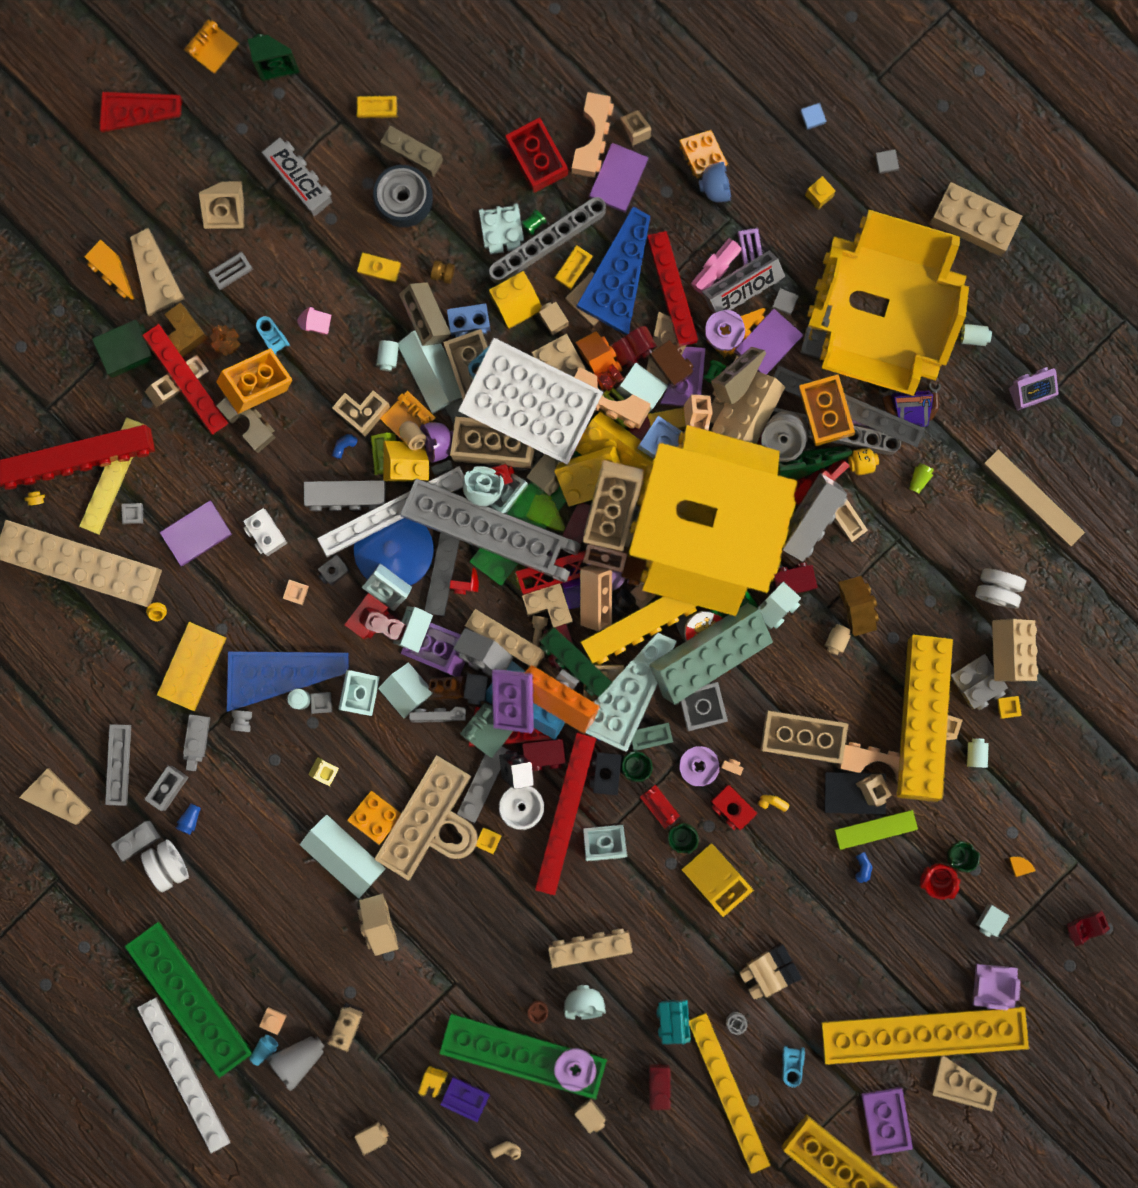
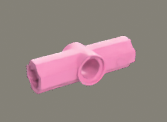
M728 239L719 251L713 254L705 263L703 270L691 283L696 291L703 294V290L713 285L728 270L729 264L742 250L734 240Z

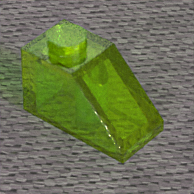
M543 493L540 496L535 494L526 516L527 519L564 533L565 527L555 503L551 501L552 497Z

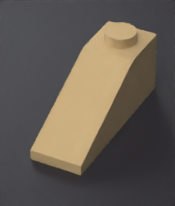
M198 355L186 362L197 379L209 371ZM169 374L151 384L145 391L156 408L180 392Z

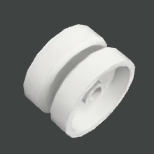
M984 568L980 579L987 585L978 586L975 596L994 605L1019 608L1021 597L1014 592L1024 591L1026 580L1007 572Z
M531 786L517 789L511 787L503 794L500 801L502 819L508 826L515 829L525 830L533 827L540 821L544 813L543 798ZM519 804H525L526 809L524 811H520V809L518 808Z
M169 840L158 844L157 851L149 849L141 854L146 872L160 892L172 888L173 881L181 883L189 878L183 859Z

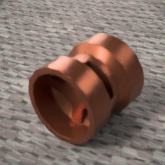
M534 1001L529 1006L528 1017L534 1023L544 1022L548 1016V1007L542 1001Z

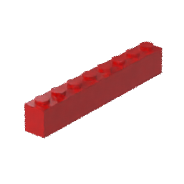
M141 425L0 460V486L6 490L15 489L19 484L31 485L36 483V480H52L55 478L54 476L60 474L68 476L72 475L73 471L92 470L93 466L97 465L105 467L111 465V462L114 461L126 462L130 460V457L149 456V453L155 452L151 428Z
M576 734L536 891L551 895L556 893L593 753L595 737Z

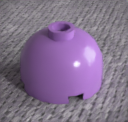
M429 422L421 425L420 430L426 436L425 450L429 461L438 462L447 458L451 452L453 431H449L447 426L439 422Z

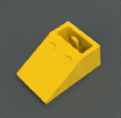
M712 843L682 869L722 917L753 891L750 885Z

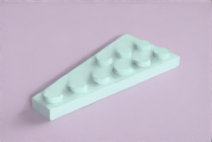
M657 633L633 661L616 677L605 692L596 699L594 703L599 705L600 708L594 722L585 733L627 752L657 686V681L649 664L672 651L677 642L676 640Z

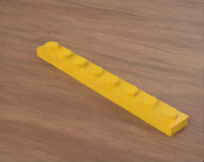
M707 1013L689 1019L690 1028L751 1173L769 1167L770 1164Z

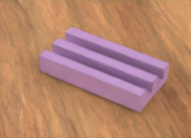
M758 228L738 231L739 243L742 248L743 266L748 264L743 235L747 237L750 260L755 259L751 234L753 233L758 257L762 255Z

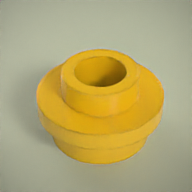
M40 491L30 492L28 497H25V501H27L28 505L44 503L43 498H45V494H40Z
M152 603L148 605L146 613L152 621H161L166 616L167 609L161 603Z

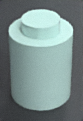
M964 324L961 332V344L986 346L987 342H991L992 331H989L988 326Z
M385 340L379 341L376 365L380 366V370L392 371V368H396L399 343Z
M294 689L289 693L288 703L292 708L302 710L310 705L311 698L307 691Z
M972 739V742H968L967 767L988 768V743H984L985 739Z

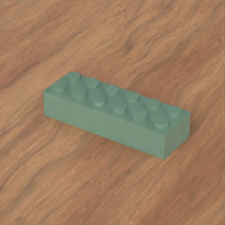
M747 603L739 608L736 616L729 614L652 662L649 666L663 697L671 703L677 704L767 647L773 641L760 609Z

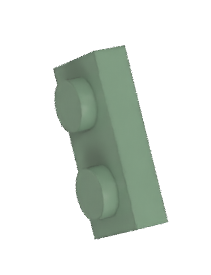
M669 723L638 729L632 739L634 751L673 742Z

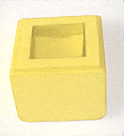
M318 757L309 772V776L330 786L339 768Z

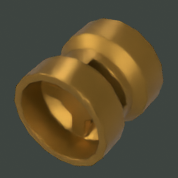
M435 260L431 272V280L437 281L440 279L444 283L451 284L455 265L450 263L445 265L441 261Z

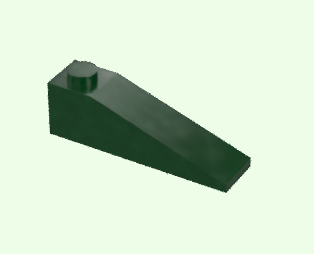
M843 445L802 451V454L794 460L788 462L779 461L777 476L797 481L852 455V450Z

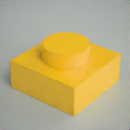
M1019 696L997 699L1000 719L1021 716Z
M483 827L476 847L494 854L502 835Z

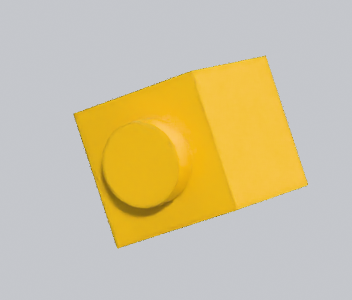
M822 176L807 189L805 196L819 210L834 196L836 190Z

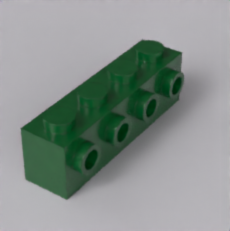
M554 626L539 639L542 643L540 648L548 655L550 653L554 654L557 657L554 661L562 669L567 667L571 671V676L578 681L581 680L586 685L583 689L591 696L596 694L600 697L612 684Z

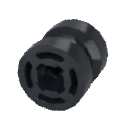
M621 589L616 598L612 600V613L618 617H624L628 612V608H632L636 603L634 595L628 590Z

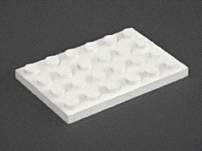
M494 338L462 402L459 412L568 465L603 391Z

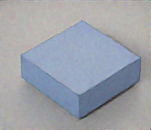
M820 103L801 109L800 112L807 129L826 123Z

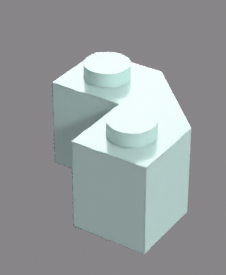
M782 582L758 607L769 630L773 627L777 629L785 621L782 618L789 611L793 613L800 606L798 601L801 598L785 582Z

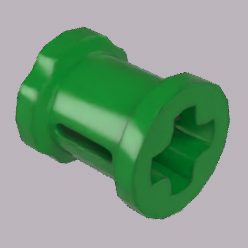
M536 209L533 210V214L529 218L521 221V225L530 235H534V231L539 226L547 223L543 215Z
M711 360V366L707 374L703 376V379L711 383L712 380L726 369L724 364Z

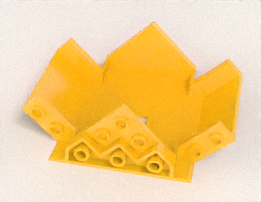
M868 210L867 216H862L859 225L862 230L861 233H856L854 242L834 237L830 253L826 252L823 260V264H826L822 279L818 278L815 290L818 291L814 306L810 305L807 314L808 317H811L807 327H812L809 339L812 340V329L827 332L820 360H823L822 369L914 396L921 376L936 381L940 367L947 365L966 317L969 286L964 285L966 276L950 271L959 248L960 237ZM855 291H862L889 299L885 317L853 308L849 302L850 295ZM831 305L829 326H821L827 307Z
M687 425L685 431L680 432L677 442L678 447L659 443L652 465H648L646 468L647 486L644 493H640L637 505H640L637 521H632L630 533H633L629 555L647 559L646 567L648 569L643 570L640 580L644 582L643 591L736 616L747 588L768 592L770 581L773 580L774 574H777L782 546L785 544L788 533L787 528L796 503L794 502L795 497H793L797 481L777 476L780 451ZM689 500L718 508L713 528L679 518L676 514L677 504L680 501Z

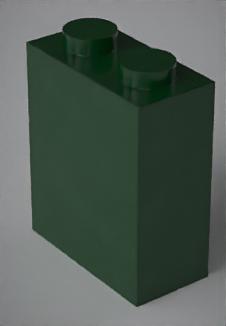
M133 320L93 338L96 349L110 377L114 378L155 359L152 350L142 337L147 332L143 323L140 324L137 320Z

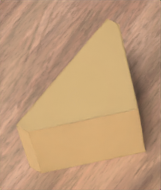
M638 110L620 118L632 146L651 137V127Z

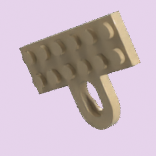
M436 755L374 860L403 878L410 880L430 846L453 859H461L470 855L477 845L478 836L476 829L469 821L451 810L470 780L471 775ZM447 823L453 824L462 835V842L460 844L443 842L439 836L441 827Z

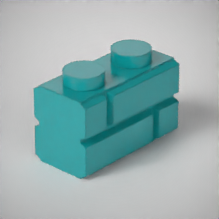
M665 1000L659 1002L657 1017L660 1018L661 1026L658 1029V1035L662 1039V1044H685L690 1042L688 1001Z

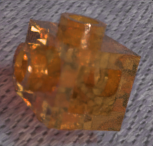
M227 325L218 326L212 331L213 334L210 335L213 340L210 344L217 353L221 351L224 356L234 353L241 345L237 340L240 337L233 327L229 329Z

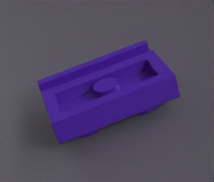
M453 1077L441 1102V1106L478 1122L490 1094Z

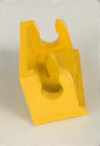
M684 407L649 413L647 415L651 426L657 416H660L679 430H685L686 428Z
M428 1066L419 1094L424 1096L430 1085L431 1088L435 1087L433 1097H435L448 1072Z

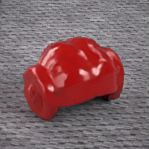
M937 863L924 869L919 887L924 889L929 896L936 899L952 900L959 891L960 879L957 878V873L953 868Z

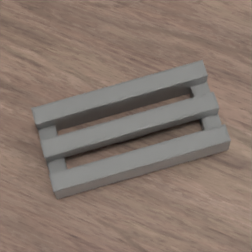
M240 252L208 273L218 289L221 290L252 271L253 268L244 254ZM238 260H243L242 262L230 268L218 277L215 276L216 274L226 269L230 265L234 264ZM246 265L245 268L219 283V281H221L222 279L226 278L227 276L231 275L232 273Z

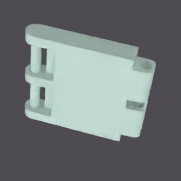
M515 203L514 206L503 208L497 206V209L485 211L479 209L485 249L489 248L490 254L504 252L503 246L507 245L508 251H513L521 246L520 243L524 242L518 203Z

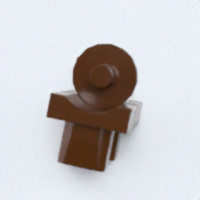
M466 677L430 679L429 691L433 692L432 698L458 699L464 697L463 686L466 682Z

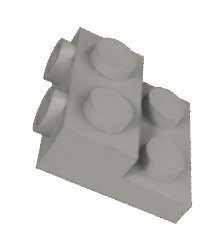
M985 654L950 675L971 709L977 708L981 710L989 705L988 700L993 697L995 700L1001 698L1006 694L1004 690L1008 688L1004 681H994V668Z

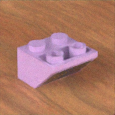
M1047 367L1036 371L1031 377L1029 374L1018 377L1009 388L1017 411L1052 399L1059 394L1055 368L1048 370Z

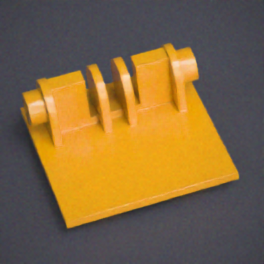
M208 20L184 50L215 74L239 43L217 27L218 25L213 20Z
M711 130L679 140L680 149L685 155V160H689L687 164L688 166L691 165L693 176H696L697 179L703 176L705 168L711 164L724 161L725 166L728 165Z
M409 391L405 394L402 393L397 398L398 401L380 418L403 442L405 441L400 436L399 428L404 422L411 421L420 428L421 425L433 422L436 418Z
M370 791L347 821L380 845L402 813L373 791Z

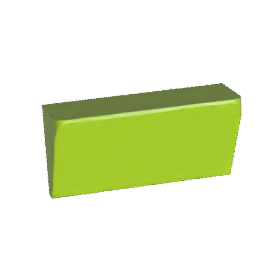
M382 433L371 436L375 475L383 474L384 441H396L394 433Z

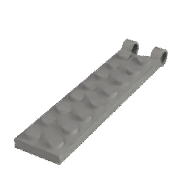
M415 479L400 514L401 517L552 576L561 582L567 581L570 572L554 565L560 549L570 554L578 555L581 544L487 506L475 505L467 498L419 479ZM547 552H552V556H547Z

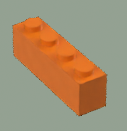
M531 665L525 673H530L533 677V703L580 732L585 733L594 722L600 706Z

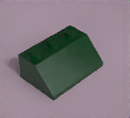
M257 34L248 39L252 61L262 81L300 73L292 50L269 35Z

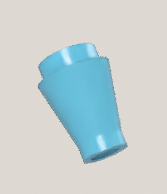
M269 1035L261 1037L253 1054L249 1057L250 1061L254 1065L259 1066L262 1061L277 1050V1041Z

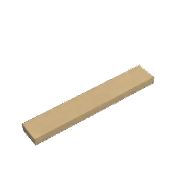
M999 449L983 464L1069 547L1085 533Z

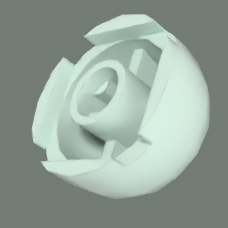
M477 466L473 468V471L466 472L463 481V491L471 503L478 506H489L499 499L504 481L501 475L499 478L498 475L494 474L496 473L494 469Z
M588 985L577 986V990L572 991L565 1000V1017L574 1020L575 1016L581 1017V1020L601 1017L602 1013L605 1014V1004L601 994L594 989H589Z

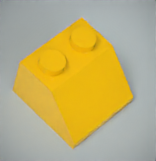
M524 271L489 289L490 296L509 329L541 311L540 301Z
M384 441V481L415 482V479L421 481L429 480V459L424 446L417 450H411L405 442Z

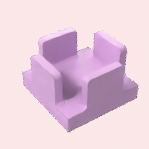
M976 964L973 1005L1000 1010L1015 1008V1000L1019 1001L1020 980L1017 979L1018 968Z

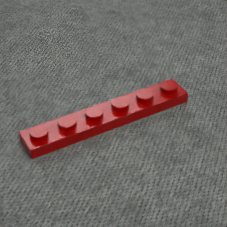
M667 231L648 235V244L677 344L681 347L697 343L698 337Z
M158 324L142 335L143 339L209 433L213 435L229 424L162 327Z

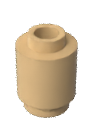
M411 421L404 422L399 428L402 439L411 450L422 448L426 442V436L416 423Z
M836 624L825 643V646L828 647L827 651L834 655H838V653L843 654L851 637L849 635L851 630Z

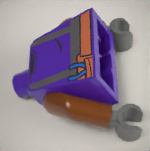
M930 382L927 386V391H916L914 396L902 392L892 393V396H890L891 389L887 388L888 392L884 393L881 391L880 386L879 395L883 397L882 400L887 413L920 427L928 426L929 421L933 420L939 410V394L937 392L940 390L941 385L937 383L935 390L931 387L932 383Z

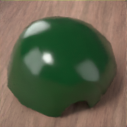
M640 751L627 753L622 758L620 764L622 774L633 782L645 781L650 777L653 770L652 760Z
M678 823L669 830L667 837L669 846L677 853L690 854L697 848L699 843L698 833L690 824Z
M957 841L947 851V859L949 865L954 870L969 873L979 865L980 853L973 848L971 843Z

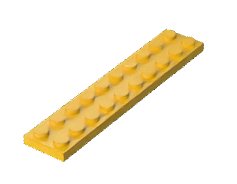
M1025 1007L1008 1008V1010L986 1009L821 1022L825 1064L1029 1049Z

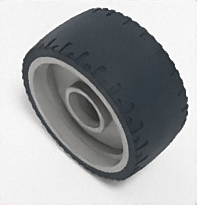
M397 165L387 168L379 175L373 189V200L376 210L386 222L396 227L405 228L415 226L425 219L432 206L433 194L428 179L421 171L409 165ZM402 194L409 196L405 201L398 200Z

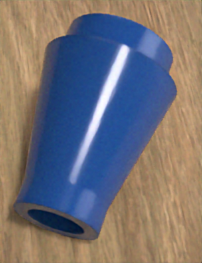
M190 804L176 822V829L191 835L192 831H195L201 808Z

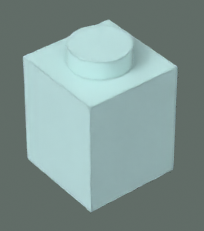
M988 904L976 925L980 927L979 931L984 935L990 937L992 934L997 937L1009 915Z

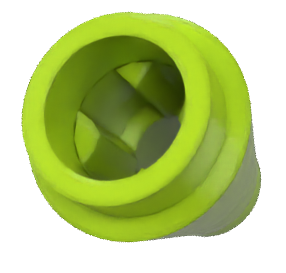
M919 463L918 467H915L909 489L920 494L921 490L932 478L934 469Z

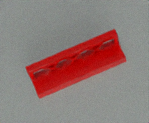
M586 551L579 552L578 555L572 554L556 559L555 566L561 568L571 566L575 568L574 573L568 576L566 582L580 578V573L576 574V572L581 569L579 566L584 561ZM532 568L519 570L515 573L522 595L565 582L556 579L552 582H546L541 579L544 573ZM530 578L537 580L534 587L525 589L524 580Z

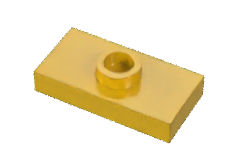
M357 97V117H397V97Z
M576 245L555 276V280L571 290L593 256Z
M362 253L357 272L396 283L401 263Z

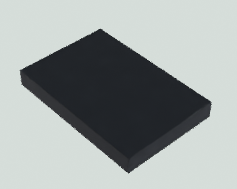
M825 772L824 813L886 814V803L878 807L868 805L860 787L856 785V783L869 775L879 773ZM882 774L883 779L886 783V774Z

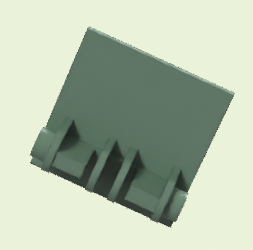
M484 703L460 735L490 758H493L513 731L493 728V706Z

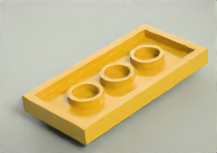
M189 622L157 696L195 711L227 638Z

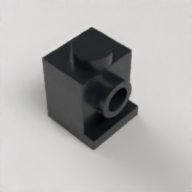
M336 554L318 569L321 572L318 576L325 585L329 583L333 586L351 571ZM334 567L335 573L329 574V568Z

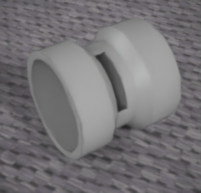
M232 710L234 720L230 730L250 732L249 720L252 718V712Z
M732 1012L727 1016L726 1025L731 1033L739 1035L747 1029V1020L740 1012Z

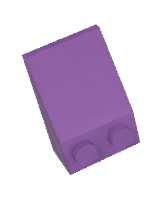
M433 623L429 624L419 653L404 647L401 654L455 677L461 675L466 663L458 657L459 653L453 649L461 635Z

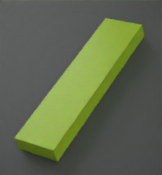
M913 810L834 831L839 850L915 831L918 830Z

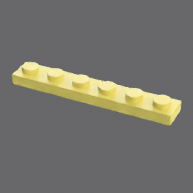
M126 417L121 430L144 424ZM130 457V460L126 462L114 461L111 462V465L105 466L80 527L100 534L133 457Z

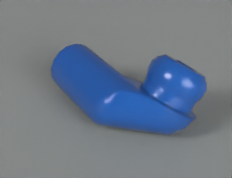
M346 434L336 441L332 457L341 459L344 449L348 446L354 447L357 444V438L352 436V434Z
M862 852L856 856L861 865L860 872L855 876L859 883L867 882L873 869L865 852Z

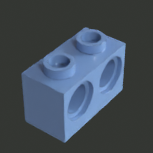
M486 304L447 309L452 337L455 336L457 338L479 329L482 330L484 335L487 334V331H491ZM478 316L484 318V322L480 325L474 323V319ZM461 319L465 321L464 326L461 328L455 327L454 323L456 320Z

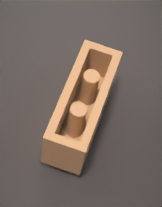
M589 565L580 569L581 626L600 631L612 625V570L595 565Z

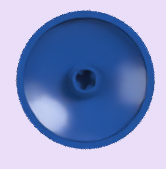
M406 518L354 543L356 564L367 580L379 564H382L408 585L412 586L420 581L428 572L434 556L433 540L427 527Z

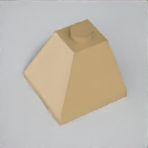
M241 181L220 182L199 192L204 229L244 228V197Z

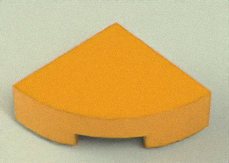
M1017 856L1009 857L1015 877L1035 871L1033 865L1028 860Z

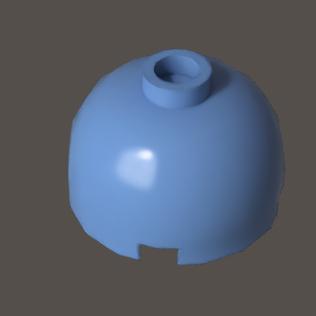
M724 161L711 164L705 168L702 180H699L700 191H705L707 198L714 202L731 201Z

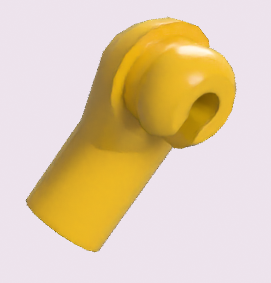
M762 795L758 802V805L764 809H767L769 804L783 812H786L789 808V803L778 796Z

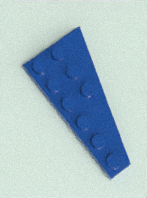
M634 206L576 306L578 309L624 335H628L630 331L650 221L648 214Z
M228 652L227 712L291 692L294 689H301L344 675L346 670H349V653Z

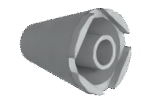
M311 1036L269 1056L267 1061L291 1091L324 1053L322 1048L325 1046L318 1037L314 1039Z

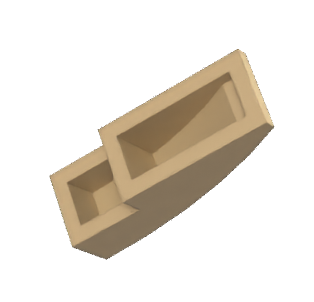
M846 500L845 504L836 511L834 521L847 538L853 542L868 530L849 501Z

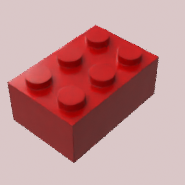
M540 117L505 135L506 144L533 193L568 175V167Z

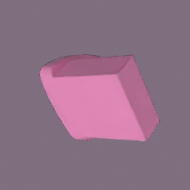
M308 307L300 314L297 322L303 330L325 335L328 334L331 315Z

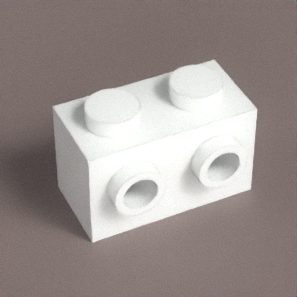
M264 508L243 521L246 525L244 527L245 532L249 537H254L257 542L254 545L260 554L264 553L269 556L287 544L280 530Z

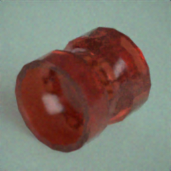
M613 364L608 366L605 372L597 375L608 391L613 389L616 383L624 380V377Z

